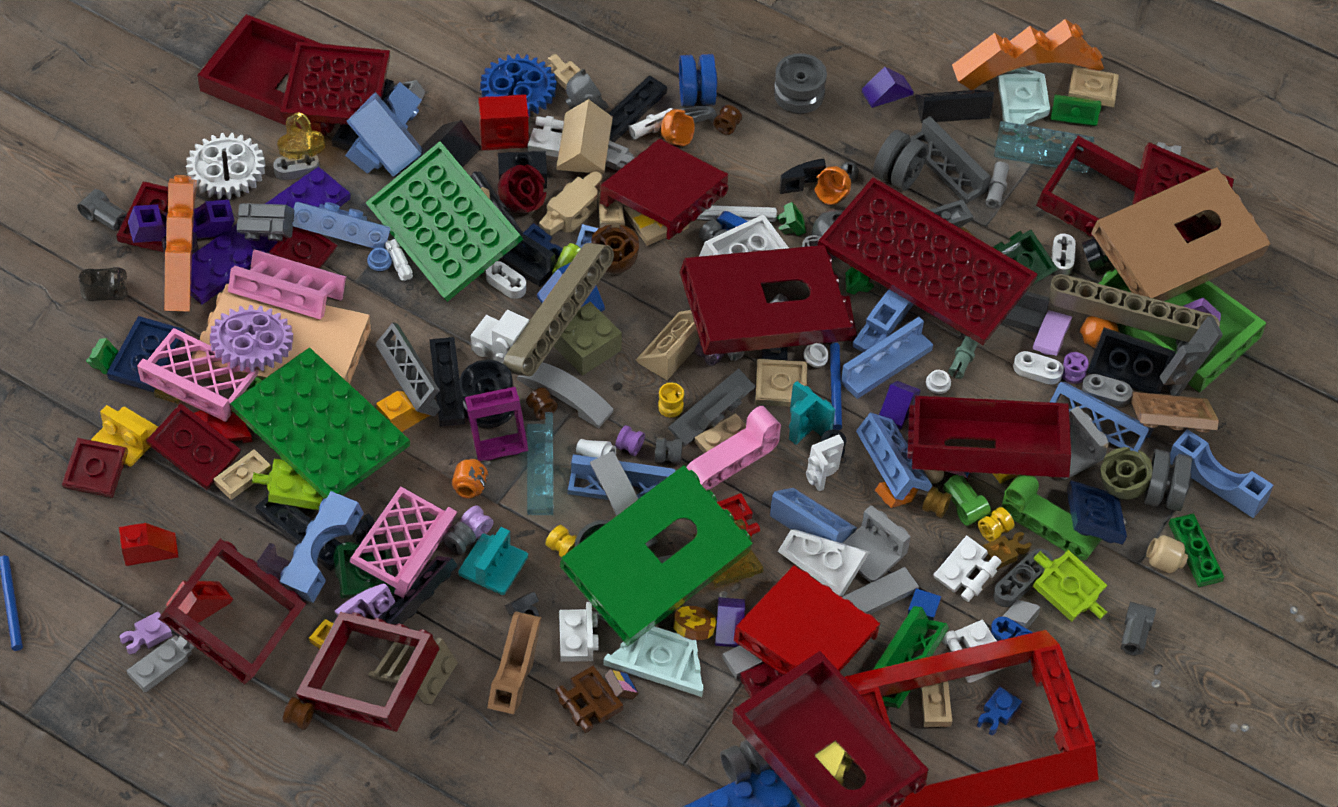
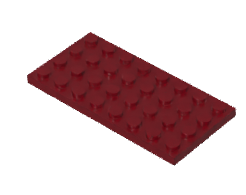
M874 177L818 240V245H825L828 253L981 345L987 342L1036 281L1038 275Z

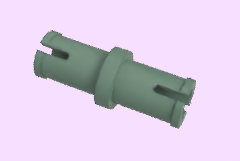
M966 335L961 346L957 347L955 351L956 357L948 370L949 374L953 377L958 369L955 376L957 379L964 377L968 364L974 360V351L978 345V342L971 340Z

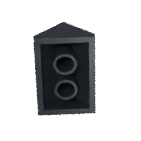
M980 89L915 94L920 121L923 123V120L931 117L935 122L990 119L994 92Z
M462 120L442 125L421 146L422 154L400 172L402 173L439 141L462 167L477 154L481 146Z
M1104 327L1097 339L1087 373L1099 374L1123 381L1130 385L1131 388L1146 393L1160 394L1164 385L1160 375L1173 359L1176 351Z

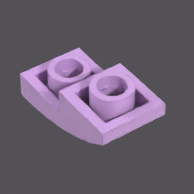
M1048 310L1037 334L1033 349L1045 355L1057 356L1063 345L1064 336L1070 327L1072 316Z
M381 584L349 599L337 608L335 613L338 616L340 611L348 614L355 612L365 618L369 614L373 618H378L395 603V600L388 586Z

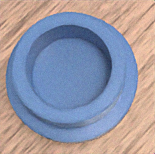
M375 248L368 255L367 262L371 269L384 271L391 266L392 258L386 249Z

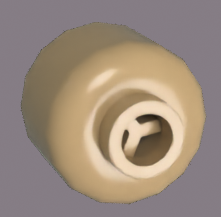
M1165 535L1157 539L1154 538L1146 552V557L1149 558L1151 566L1170 574L1174 573L1178 568L1182 569L1188 558V555L1185 554L1184 544Z

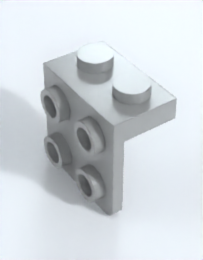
M1079 406L1069 412L1071 439L1070 477L1104 460L1109 444L1106 435L1096 428L1090 416L1084 413Z
M871 505L864 511L862 526L842 544L870 552L858 573L872 583L880 579L908 553L911 536L903 527L893 523L884 512L878 511Z

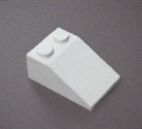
M763 214L705 241L699 256L775 250L789 247Z

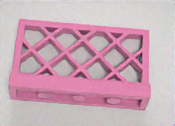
M174 328L149 359H142L137 365L142 382L225 422L231 416L230 403L240 397L259 374L258 368L255 367L254 372H251L250 368L246 367L243 371L249 374L245 378L234 380L233 372L240 371V366L237 365L231 369L230 362L227 363L228 367L213 370L211 362L220 361L222 357L216 358L215 351H211L210 345ZM175 338L185 342V347L170 349V345ZM198 350L206 352V357L191 359L190 352ZM188 354V361L173 362L172 356ZM170 357V365L160 367L155 364L158 359ZM209 364L210 371L195 374L193 366ZM191 367L192 375L181 377L176 374V370ZM230 373L231 381L216 384L215 376ZM212 377L214 385L202 387L197 384V380ZM228 388L234 389V393L229 399L220 396L218 392Z
M400 487L352 555L350 563L395 587L394 594L404 598L443 540V536L452 527L457 511L450 507L444 511L405 488ZM402 497L410 501L412 507L401 509L398 502L399 499ZM429 512L436 516L435 520L424 522L421 513ZM415 514L418 523L406 524L403 515ZM398 516L400 525L388 526L386 518ZM420 529L423 537L411 539L408 530ZM403 531L406 540L394 542L391 533ZM385 534L388 543L376 544L374 535ZM408 547L411 555L399 558L396 548ZM391 549L393 559L381 560L379 551ZM373 552L376 561L367 562L360 558V555ZM396 565L398 570L397 576L394 577L385 572L384 566Z

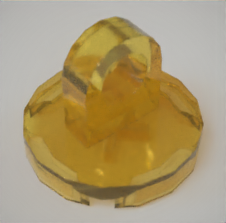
M294 113L287 118V134L281 136L277 141L279 154L288 159L303 158L302 155L309 154V157H313L321 153L325 148L324 135L312 130L310 121L302 113ZM295 121L300 124L301 129L296 126Z

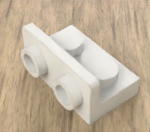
M840 435L814 444L811 447L806 477L809 483L815 485L818 491L824 490L826 476L834 474L839 469L844 445Z
M586 602V609L559 610L561 662L593 661V651H598V634H593V627H597V611H592V604L590 602Z

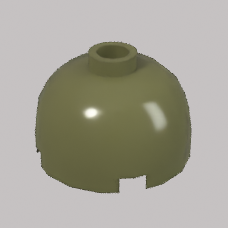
M1122 447L1106 454L1100 468V477L1104 488L1110 495L1122 500H1131L1147 491L1150 486L1153 467L1150 458L1140 450L1138 452L1131 451L1129 447Z

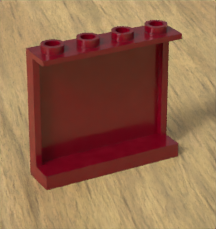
M658 139L601 184L600 204L609 207L616 200L666 226V239L670 240L677 233H681L689 223L695 221L706 209H710L718 199L723 198L727 194L729 189L728 173Z

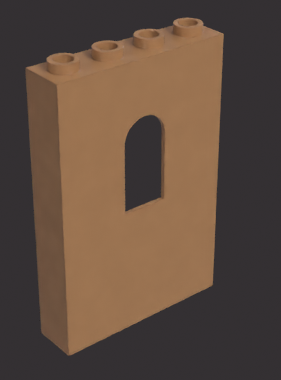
M1217 167L1097 220L1091 232L1132 293L1161 301L1173 298L1263 256L1271 244L1267 235L1261 231L1255 222L1253 215L1242 204L1239 195L1233 191L1228 184L1227 178L1221 174ZM1204 211L1214 212L1220 217L1221 227L1218 230L1189 243H1186L1175 227V224Z

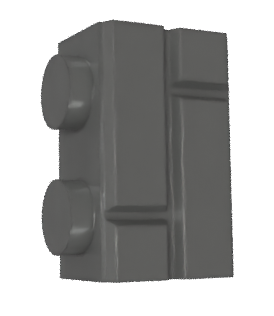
M239 204L237 232L244 235L246 240L259 241L260 237H268L270 241L282 242L283 238L292 237L293 208L280 204Z

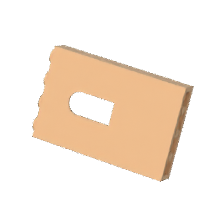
M226 284L223 292L218 294L216 309L210 313L208 327L206 331H202L200 341L211 346V326H215V319L221 320L222 313L229 315V309L238 312L239 306H242L244 310H248L249 305H252L254 310L263 306V311L266 312L271 308L272 315L281 313V319H287V325L292 326V350L289 351L288 358L282 357L281 364L274 361V368L264 365V371H261L259 367H256L259 370V374L256 377L264 380L310 347L349 384L351 383L371 331L369 314L326 305L324 317L317 319L228 292L229 284ZM202 350L194 351L191 359L206 357V352ZM222 360L211 362L213 370L228 367L227 363L222 364ZM209 364L194 366L195 374L210 371ZM245 371L233 372L234 380L242 379L249 373ZM230 373L215 376V380L220 382L231 381Z

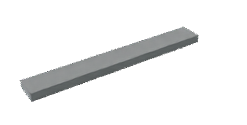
M903 567L842 596V598L850 600L866 614H872L914 594L915 590L919 589V586L906 567ZM742 646L723 653L722 657L736 679L740 677L741 672L765 663Z

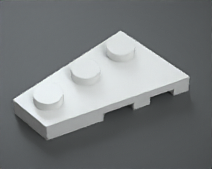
M795 529L790 530L778 550L780 554L808 572L823 585L829 586L839 596L844 595L870 553L863 549Z

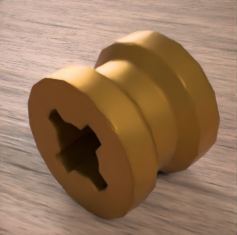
M932 486L925 498L922 510L926 512L932 511L936 513L937 517L943 518L950 504L952 494L940 493L937 488Z

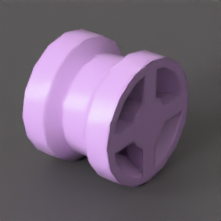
M473 506L468 509L460 522L465 523L472 529L476 539H479L483 533L487 534L493 526V520L489 516H485L479 506Z

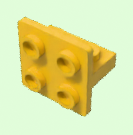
M106 405L100 411L103 428L91 440L127 447L128 454L124 464L132 467L150 448L146 440L158 426L126 407L116 411Z

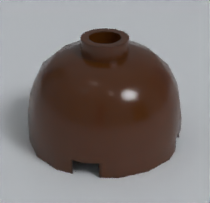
M606 225L599 228L592 235L591 243L608 245L613 250V261L606 270L607 273H623L635 264L639 253V239L633 230L623 225H620V228H612V225Z

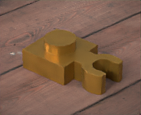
M1018 532L1010 541L1004 535L984 544L982 547L988 552L986 556L988 561L993 556L998 557L1002 561L996 569L998 570L1017 561L1018 554L1028 553L1032 544L1030 542L1020 544L1019 541L1023 540L1024 533Z

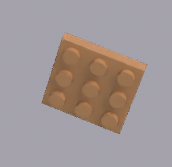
M1132 392L1131 403L1140 423H1143L1146 427L1157 428L1159 425H1166L1174 430H1184V427H1188L1204 433L1218 429L1219 420L1206 398Z

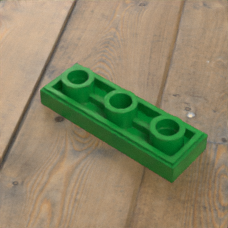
M1192 513L1170 519L1168 524L1175 539L1182 542L1185 546V554L1188 555L1187 564L1198 587L1223 582V572L1195 514Z

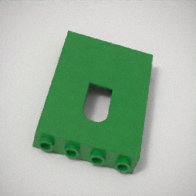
M683 465L561 557L559 567L627 646H630L747 555L753 543L748 532L740 529L734 523L732 514L727 509L723 510L720 507L713 492L709 489L706 490L700 484L698 475L693 470L689 471ZM678 519L692 521L697 528L696 537L664 563H661L647 547L646 543Z

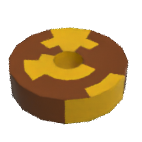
M685 606L676 610L673 628L679 635L685 638L704 640L713 636L717 622L715 616L710 611L698 606Z

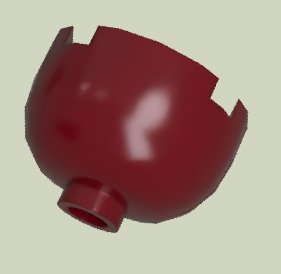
M516 165L508 169L500 178L497 189L499 200L505 208L514 213L523 214L537 210L543 205L546 198V192H544L543 188L545 181L540 172L533 166Z

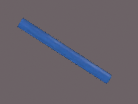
M832 343L830 344L831 404L835 408L833 429L841 430L840 345Z
M1 556L0 574L12 650L19 651L23 648L10 560L8 556Z

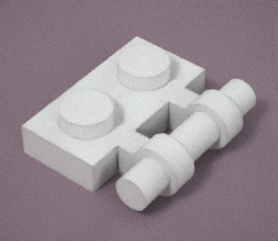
M537 116L535 125L544 128L543 130L533 128L528 143V152L546 151V155L558 157L562 133L553 132L552 129L563 131L564 121L555 120L552 116H546V118Z
M966 535L935 572L934 578L954 593L963 586L965 591L961 594V597L969 602L974 595L978 596L982 591L981 587L989 577L993 578L997 573V567L1002 561L998 557L993 556L989 562H985L983 559L988 554L987 550ZM976 568L979 569L980 573L974 580H970L968 577Z

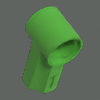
M957 474L952 476L944 484L943 489L946 493L952 494L951 500L957 507L958 517L965 526L974 524L985 516L989 517L991 515V509L986 498L982 495L977 496L963 475L959 476Z

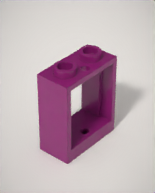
M516 387L465 397L478 461H490L498 457L517 455L521 452L529 451ZM509 411L514 412L517 433L480 441L476 418Z

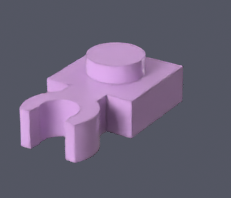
M158 611L135 623L136 631H126L120 635L122 644L127 641H133L132 644L126 646L129 654L137 652L140 645L144 643L149 649L172 636L170 628L158 619L160 616Z

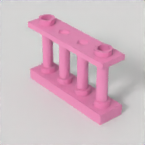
M254 250L250 270L238 266L231 268L228 292L321 319L324 317L327 297L340 301L343 299L346 277Z

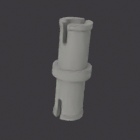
M1005 162L995 163L993 176L989 181L986 205L993 209L1001 206L1002 195L1007 188L1006 178L1009 165Z

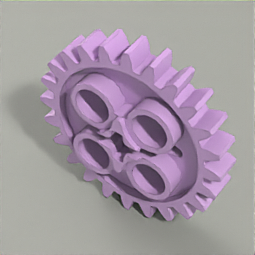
M249 305L248 310H244L242 306H239L238 312L229 309V315L222 313L221 320L215 319V326H211V351H215L216 358L222 357V364L230 362L231 369L237 365L240 366V371L249 367L251 372H254L255 367H259L261 371H264V365L274 368V361L281 364L282 357L288 358L289 351L292 350V326L287 325V319H281V313L272 315L271 308L266 312L263 311V306L254 310L252 305Z

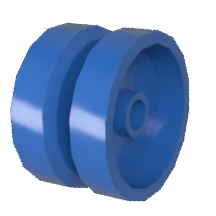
M701 54L698 59V69H696L693 55H680L679 90L682 107L695 106L697 91H699V99L703 106L716 104L717 72L713 54Z

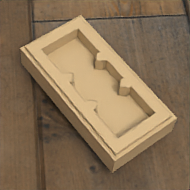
M598 191L597 202L600 228L606 225H612V228H620V225L624 226L623 204L617 200L609 207L600 204V191Z

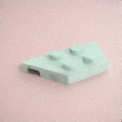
M1020 67L997 76L1005 132H1010L1049 115L1050 105L1045 74L1028 70L1026 67Z
M653 627L630 646L622 642L618 650L612 655L607 654L604 658V666L700 697L703 695L704 688L701 680L696 640Z

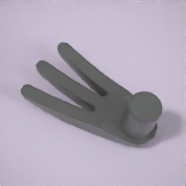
M693 106L680 109L685 111L684 114L693 117L694 123L709 119L713 124V120L717 116L715 109L710 106Z

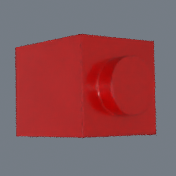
M148 523L119 527L125 566L179 558L176 534L174 532Z
M182 581V582H181V584L179 585V587L177 588V590L174 592V594L172 595V597H171V598L169 599V601L167 602V604H166L167 606H168V604L172 601V599L175 597V595L178 593V591L181 589V587L184 585V583H185L186 581ZM198 581L178 608L199 623L229 605L233 598L219 581Z

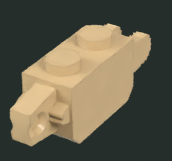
M594 171L584 179L578 176L572 183H568L559 195L549 200L547 214L539 222V227L550 236L560 229L564 232H573L597 210V192L601 188L602 174Z

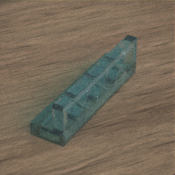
M1000 121L994 157L1057 168L1078 135L1094 143V137ZM1003 131H1012L1016 135H1005L1003 134ZM1036 135L1039 137V139H1030L1028 136ZM1059 139L1062 143H1053L1051 140ZM1074 159L1067 170L1088 173L1089 167Z
M545 412V424H527V444L529 450L527 451V515H553V412Z

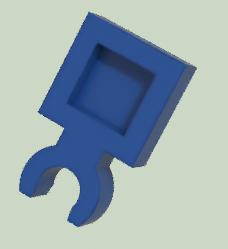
M999 687L985 704L984 711L987 713L980 715L977 727L980 728L983 723L988 722L992 725L989 735H994L997 732L999 721L1007 725L1021 707L1022 701Z

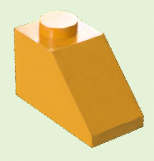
M396 391L376 403L377 410L401 432L430 416L417 412L404 391Z

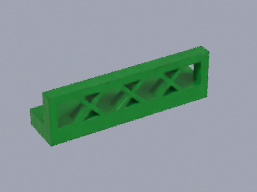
M913 606L873 670L931 657L949 629L947 623L929 620L923 607ZM929 629L937 630L934 635L924 639ZM925 648L922 655L911 658L914 652ZM910 690L897 693L895 698H889L887 695L882 696L884 705L899 709Z

